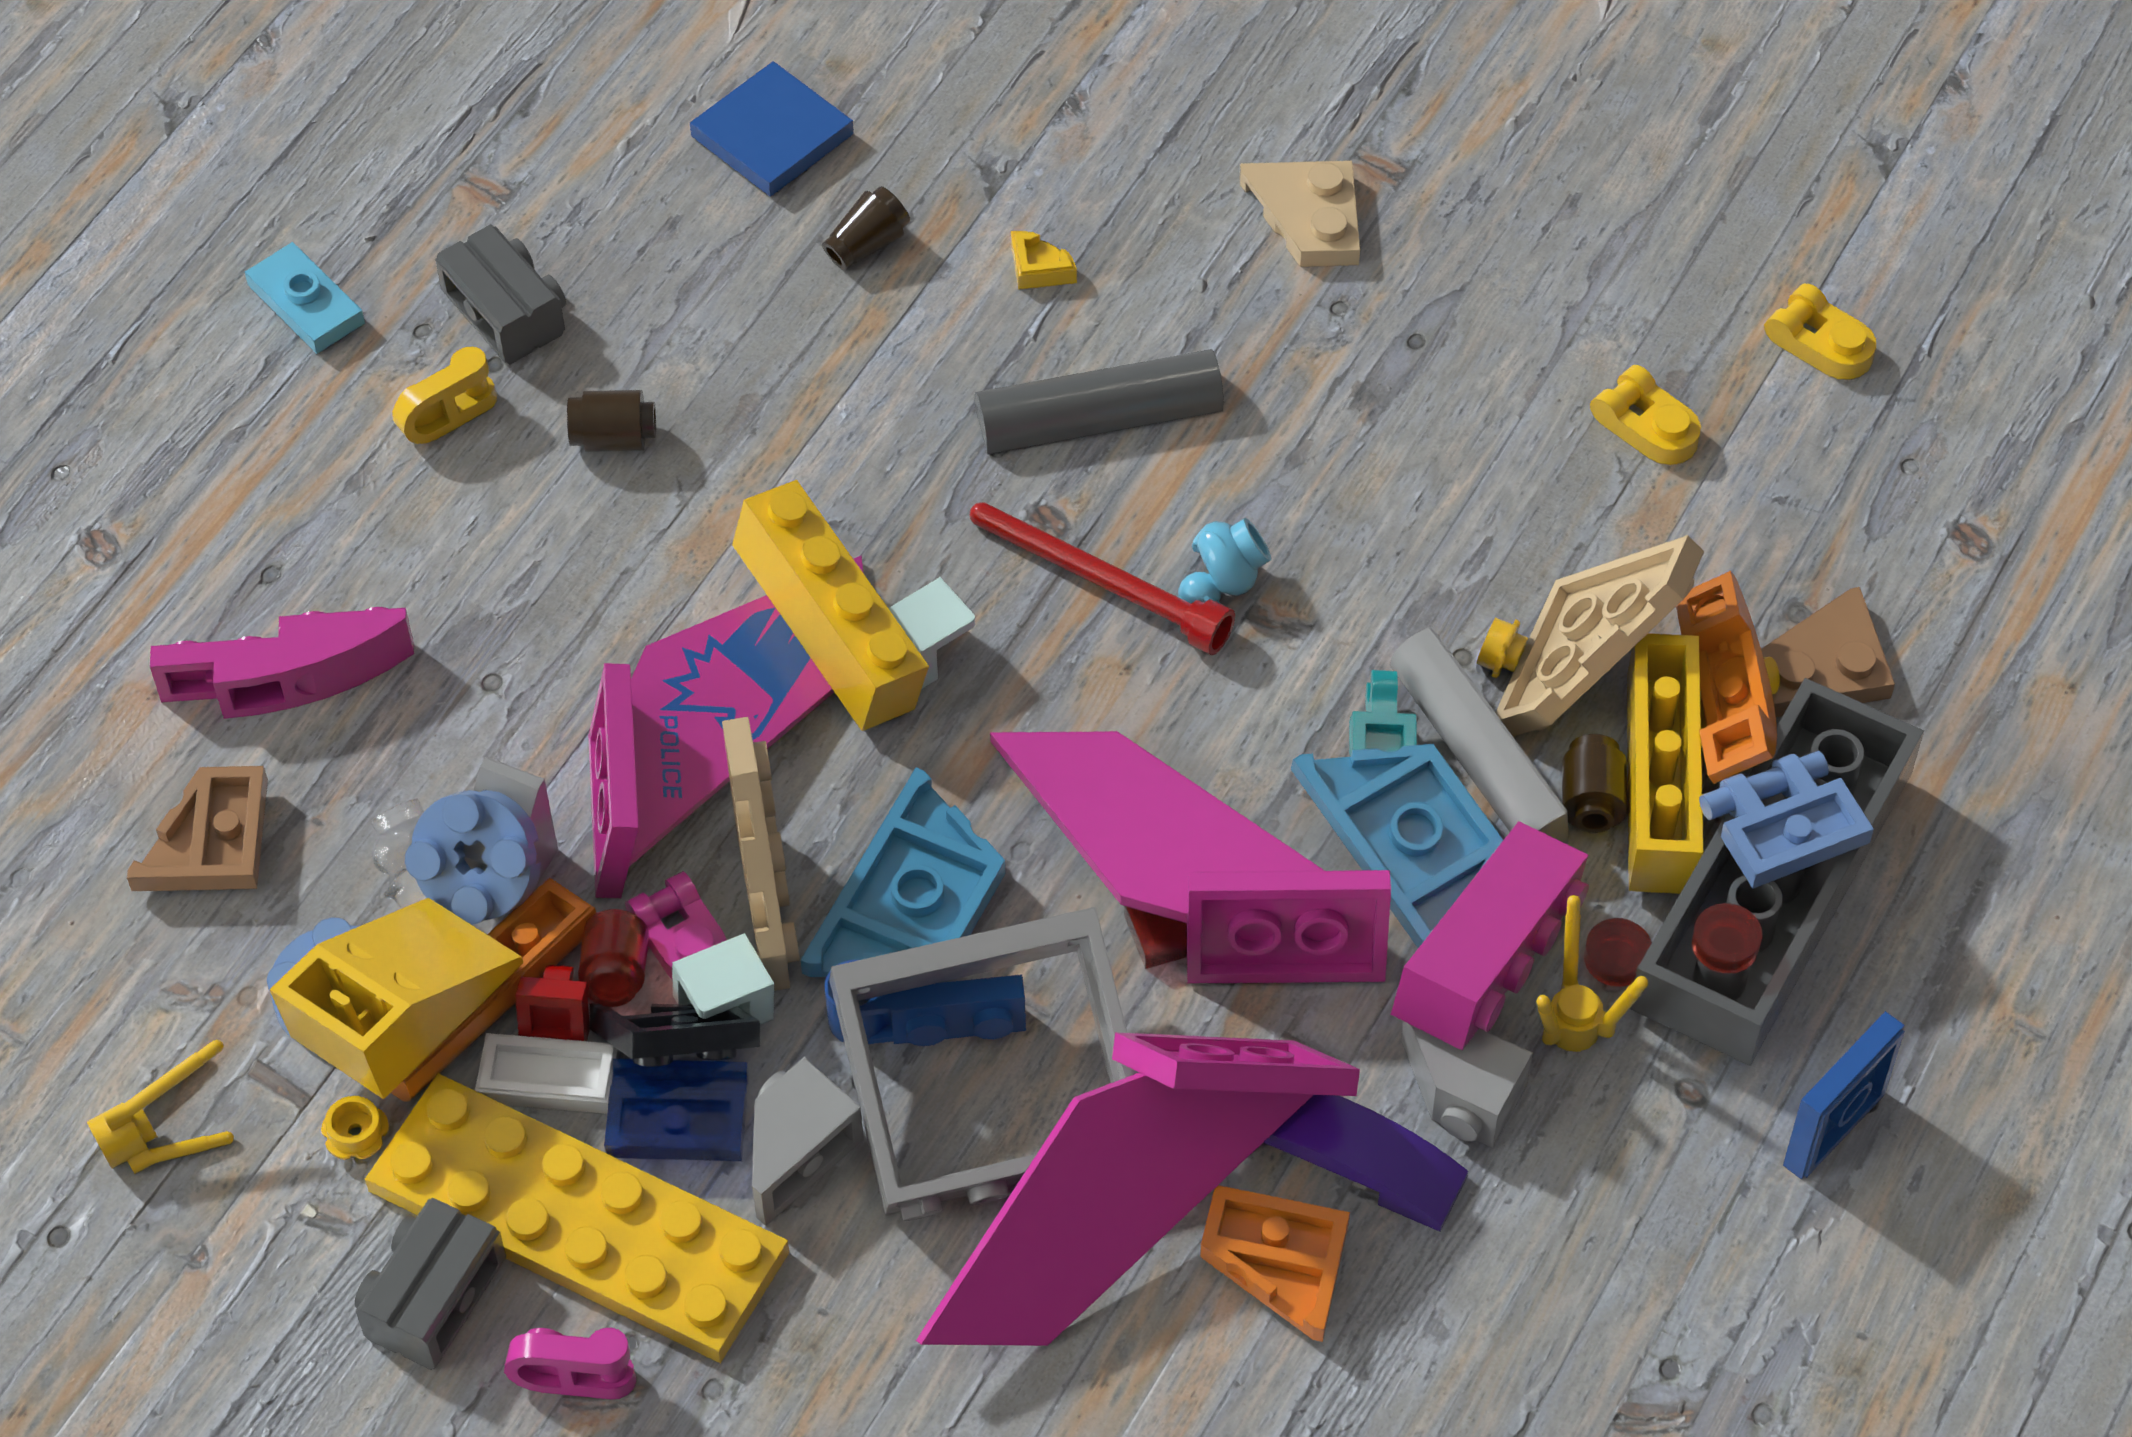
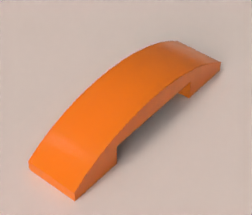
M1731 571L1692 588L1684 600L1676 606L1681 635L1699 636L1700 691L1707 727L1700 729L1699 732L1707 774L1713 784L1772 759L1777 746L1775 707L1764 657L1744 596L1736 577Z

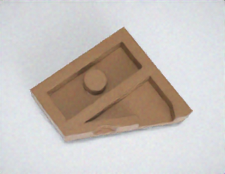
M1860 587L1850 588L1761 648L1763 657H1772L1779 669V688L1775 694H1772L1776 717L1784 715L1805 678L1861 703L1891 699L1895 683Z
M264 766L199 767L184 788L181 802L168 811L156 828L158 840L142 863L134 860L128 868L127 880L131 891L257 889L268 785Z

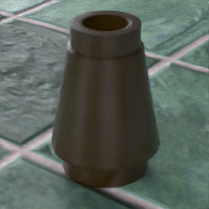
M879 186L873 192L864 191L830 234V237L822 243V247L834 264L840 269L846 270L852 264L861 261L903 237V228L910 223V216L899 199L885 187Z

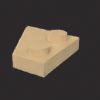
M1352 161L1240 164V186L1245 193L1249 191L1254 193L1264 207V219L1275 233L1280 234L1286 240L1287 250L1300 267L1359 265L1360 243Z

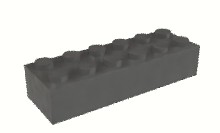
M1805 678L1777 725V746L1774 757L1754 766L1748 777L1771 769L1774 760L1789 754H1795L1800 758L1820 751L1827 761L1829 773L1827 776L1814 780L1816 785L1820 786L1842 778L1874 828L1870 843L1752 889L1721 838L1724 822L1737 818L1730 815V813L1726 814L1637 968L1635 979L1639 976H1645L1648 979V986L1630 1007V1010L1751 1066L1912 775L1924 730ZM1780 793L1761 801L1766 807L1789 797Z

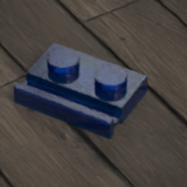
M613 1059L612 1085H610L604 1142L607 1154L622 1159L742 1161L747 1108L746 1095L747 1084H749L747 1062L673 1060V1063L664 1066H641L634 1064L633 1059Z

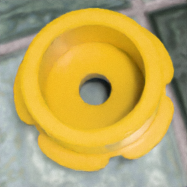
M1495 617L1487 633L1476 664L1492 670V677L1494 678L1499 677L1502 668L1514 672L1528 641V637L1518 634L1520 621L1515 619L1514 623L1511 624Z
M347 1096L332 1104L326 1113L321 1127L322 1135L327 1138L325 1143L327 1150L333 1156L342 1160L350 1159L351 1156L358 1159H366L373 1156L383 1145L382 1136H385L389 1131V1123L385 1113L381 1109H377L375 1104L369 1099L361 1096ZM352 1128H361V1132L357 1135L349 1133Z

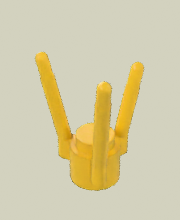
M1576 895L1570 896L1567 900L1561 990L1554 995L1552 1002H1550L1549 997L1546 995L1538 996L1536 1002L1544 1027L1543 1043L1546 1045L1556 1044L1564 1050L1580 1052L1594 1045L1599 1036L1605 1038L1614 1036L1618 1021L1647 988L1648 979L1645 976L1637 977L1607 1012L1603 1011L1600 997L1586 986L1579 985L1578 960L1581 902L1580 898Z
M213 1040L127 1102H122L86 1121L112 1169L128 1161L132 1171L136 1174L158 1162L208 1151L209 1149L229 1145L233 1142L234 1135L229 1131L151 1149H148L146 1145L147 1142L158 1136L143 1108L220 1053L224 1048L221 1040Z

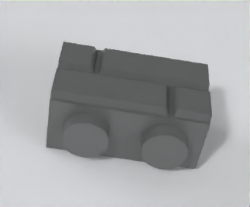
M490 224L468 236L467 242L459 241L438 253L435 261L441 290L504 363L507 362L510 365L532 353L535 346L541 348L562 336L565 330L562 308L566 306L565 295L551 275L548 274L541 278L534 270L531 255L518 238L508 241L496 226Z
M432 1197L427 1200L417 1217L409 1214L401 1221L393 1236L391 1244L393 1254L381 1272L372 1270L365 1276L355 1297L356 1314L363 1335L369 1341L394 1353L400 1352L405 1358L430 1370L437 1367L506 1258L501 1233L495 1226L469 1214L465 1216L460 1210Z

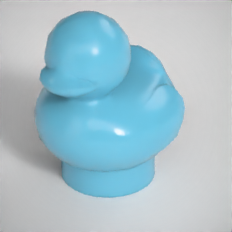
M1244 518L1233 526L1225 522L1214 521L1206 524L1193 539L1192 549L1194 552L1200 553L1209 573L1194 572L1188 574L1179 586L1178 597L1191 604L1195 600L1205 603L1209 599L1220 603L1219 600L1222 593L1239 596L1247 593L1254 586L1258 577V568L1271 561V554L1261 534L1249 519Z

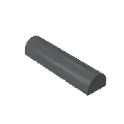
M1209 349L977 391L974 394V402L988 455L1222 412L1224 395L1218 361L1214 351Z

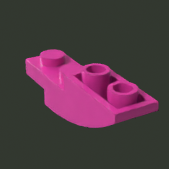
M371 607L363 611L334 613L310 611L301 615L279 616L278 637L261 638L246 636L228 641H180L171 645L151 646L150 669L161 703L218 699L223 718L228 719L291 709L323 700L357 687L387 672L414 654V641L406 608Z

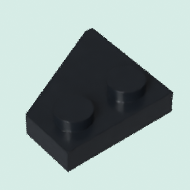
M590 1003V1030L633 1059V1063L637 1065H669L673 1063V1055L696 1053L698 1058L705 1060H727L736 1057L737 1049L760 1047V1020L737 1006L703 1019L699 1017L693 1006L679 1004H652L650 1014L622 1016L612 1009V1003Z

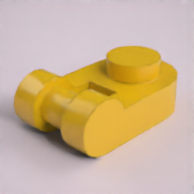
M1801 284L1788 298V307L1776 310L1764 324L1766 335L1772 342L1826 375L1836 379L1850 380L1861 377L1869 371L1873 364L1876 338L1872 330L1864 323L1828 303L1822 291L1814 285ZM1807 323L1818 331L1814 334L1804 328L1803 325Z
M473 346L459 349L452 355L449 366L417 384L407 387L400 394L392 411L393 421L410 442L426 444L437 440L487 412L496 404L497 392L492 379L488 377L489 365L484 351Z
M1634 364L1618 377L1617 387L1613 390H1603L1591 401V412L1600 424L1647 458L1657 463L1667 465L1680 464L1692 458L1697 451L1701 431L1698 416L1689 407L1657 386L1651 373L1640 365ZM1634 404L1643 410L1644 413L1638 416L1629 407Z

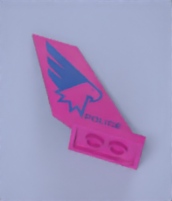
M862 555L853 559L863 572ZM767 595L645 646L632 677L630 664L604 663L588 735L595 898H621L629 867L730 781L722 721L748 717L753 742L766 741L768 749L834 693Z

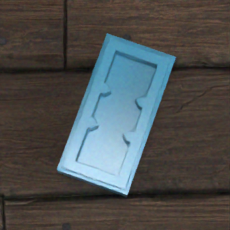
M293 242L244 272L248 286L316 354L365 324L362 309Z

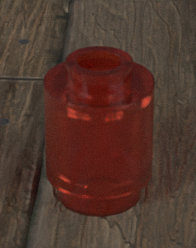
M609 909L594 914L585 924L578 978L579 981L587 982L588 998L596 1004L608 1007L625 1005L635 997L644 984L649 930L645 922L637 915L625 910Z

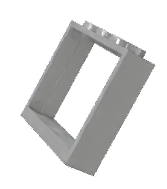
M1096 907L831 967V989L859 1106L861 1107V1115L885 1215L901 1212L904 1221H911L941 1213L943 1211L941 1202L968 1196L970 1205H980L1006 1198L1010 1195L1008 1186L1018 1184L1037 1154L902 1185L858 1001L1077 951L1110 1083L1129 1077L1138 1072L1112 1060L1115 1032L1127 1033Z

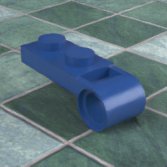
M847 960V961H844V962H842V963H839L838 965H840V964H845V963H849V962H854V961H858V960ZM830 971L825 980L828 1025L832 1034L838 1040L844 1042L830 984ZM1022 974L935 983L865 999L868 1002L859 1006L868 1044L894 1042V1044L911 1043L917 1046H931L942 1042L944 1039L973 1036L982 1039H999L1012 1032L1026 1031L1025 993Z

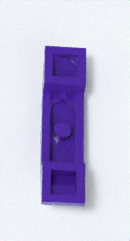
M1313 1095L1264 1141V1143L1379 1192V1206L1441 1232L1468 1177L1467 1169L1430 1142L1385 1116L1342 1096Z

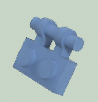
M1820 751L1800 758L1795 754H1789L1774 760L1771 769L1746 778L1743 774H1737L1721 780L1719 789L1699 797L1701 810L1708 820L1728 813L1733 817H1737L1724 822L1721 838L1752 889L1869 844L1874 828L1842 778L1820 786L1816 785L1814 780L1827 776L1829 773L1827 761ZM1780 793L1789 797L1766 807L1761 801Z

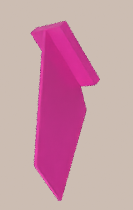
M1118 731L990 732V742L1120 905L1187 923V984L1385 982L1391 901L1390 870H1323Z
M1115 1032L1112 1060L1139 1073L1078 1095L1072 1099L921 1331L916 1342L921 1345L1048 1346L1313 1095L1357 1096L1360 1069L1293 1040Z

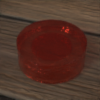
M1729 903L1716 904L1705 909L1698 916L1692 936V948L1697 959L1707 968L1720 973L1740 972L1747 969L1756 960L1762 941V928L1758 919L1744 907Z
M1623 918L1606 919L1596 924L1589 932L1585 945L1584 962L1590 974L1598 981L1610 986H1628L1634 982L1637 968L1652 942L1648 933L1637 923Z

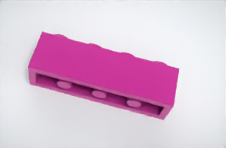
M1518 821L1404 966L1390 1015L1462 1051L1479 1028L1486 1032L1490 1031L1504 1006L1505 993L1509 990L1517 994L1529 976L1535 953L1546 956L1553 946L1561 928V919L1567 913L1568 898L1572 895L1578 896L1581 908L1589 889V884L1581 881L1589 855Z

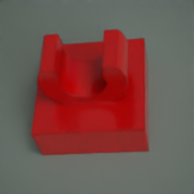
M547 965L543 978L520 977L515 994L519 1036L576 1041L588 1040L590 1025L587 982L572 981L574 967Z

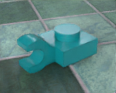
M1371 671V683L1367 682L1366 712L1353 711L1349 720V757H1351L1352 750L1378 748L1383 751L1392 752L1399 750L1402 746L1417 745L1416 714L1397 713V671Z

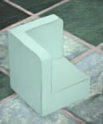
M941 577L888 608L929 665L922 689L938 679L937 650L975 626V615Z
M745 933L672 962L673 997L679 1005L692 1003L700 1018L706 1019L737 1006L760 1020V1025L773 1020L774 982Z

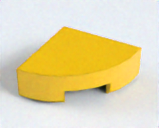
M1011 231V248L1018 290L1077 283V268L1069 252L1062 248L1060 250L1054 245L1042 241L1037 233Z

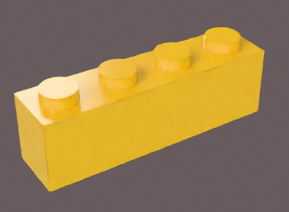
M798 480L744 499L732 546L860 730L865 731L915 710L929 668L928 663Z
M1648 633L1631 649L1627 672L1629 891L1680 894L1703 855V813L1699 803V797L1702 795L1701 737L1699 732L1701 729L1699 636Z

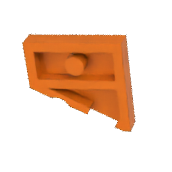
M1218 1185L1214 1188L1201 1241L1200 1257L1312 1340L1323 1342L1348 1231L1350 1212Z

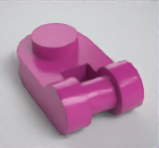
M684 871L665 880L666 887L650 896L642 892L625 901L626 910L632 923L672 980V962L727 940L723 930L700 899L692 880ZM678 910L684 921L667 930L660 919Z
M612 1327L602 1328L587 1338L566 1336L548 1328H534L525 1334L516 1336L510 1341L504 1373L509 1380L525 1389L541 1393L612 1400L627 1396L636 1385V1374L630 1359L628 1340L619 1329Z

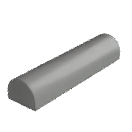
M1427 627L1404 641L1391 658L1390 666L1392 670L1397 671L1398 678L1509 832L1520 821L1568 844V813L1566 808L1437 632Z

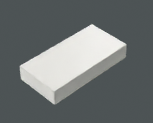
M486 1033L475 1091L508 1106L610 1114L620 1061V1051L610 1043Z

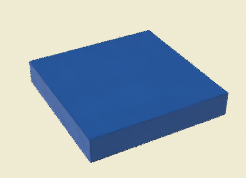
M774 61L690 122L691 136L770 197L854 134L852 119Z
M1885 1011L1801 1099L1783 1166L1801 1180L1804 1177L1807 1178L1885 1095L1904 1036V1024Z

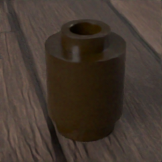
M642 390L583 391L582 397H570L567 402L569 445L584 446L585 452L644 451L645 438H656L655 402H644Z
M1587 734L1574 739L1562 759V804L1568 813V823L1588 833L1605 832L1620 824L1627 815V760L1623 752L1620 751L1617 741L1602 734Z

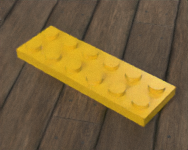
M439 1073L435 1076L365 1178L368 1192L417 1216L427 1200L433 1197L460 1210L465 1216L469 1214L495 1226L501 1233L506 1253L505 1259L720 1364L790 1253L787 1239Z

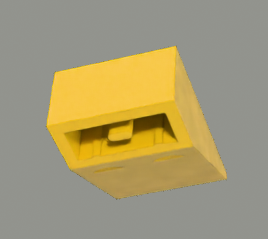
M426 898L318 943L269 990L291 1038L382 1099H385L524 962L522 956L432 899Z

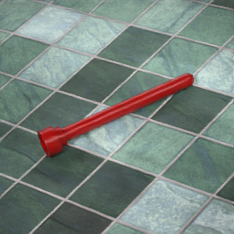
M976 503L970 509L969 517L974 525L1179 625L1180 632L1188 637L1190 645L1210 655L1217 654L1231 634L1235 622V611L1212 599L1207 600L1205 603L1195 600L1191 604L987 503Z

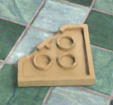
M1687 535L1555 580L1495 712L1511 735L1517 736L1533 730H1543L1552 725L1683 601L1694 586V574L1704 554V550Z
M748 717L722 721L735 825L757 953L774 982V991L789 989L788 963L800 961L794 922L782 924L779 907L790 906L785 876L786 866L780 832H777L775 820L776 811L766 741L753 742Z

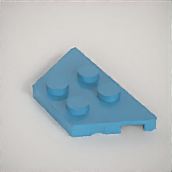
M1434 744L1402 746L1399 750L1392 752L1383 751L1378 748L1352 750L1351 757L1315 760L1313 753L1301 754L1292 761L1291 771L1362 870H1390V910L1417 948H1419L1502 843V837Z
M914 769L800 960L802 974L809 977H827L832 966L847 960L867 959L971 935L1006 874L1005 859L987 839L980 838L973 832L971 822L956 805L951 808L932 788V779L924 770Z

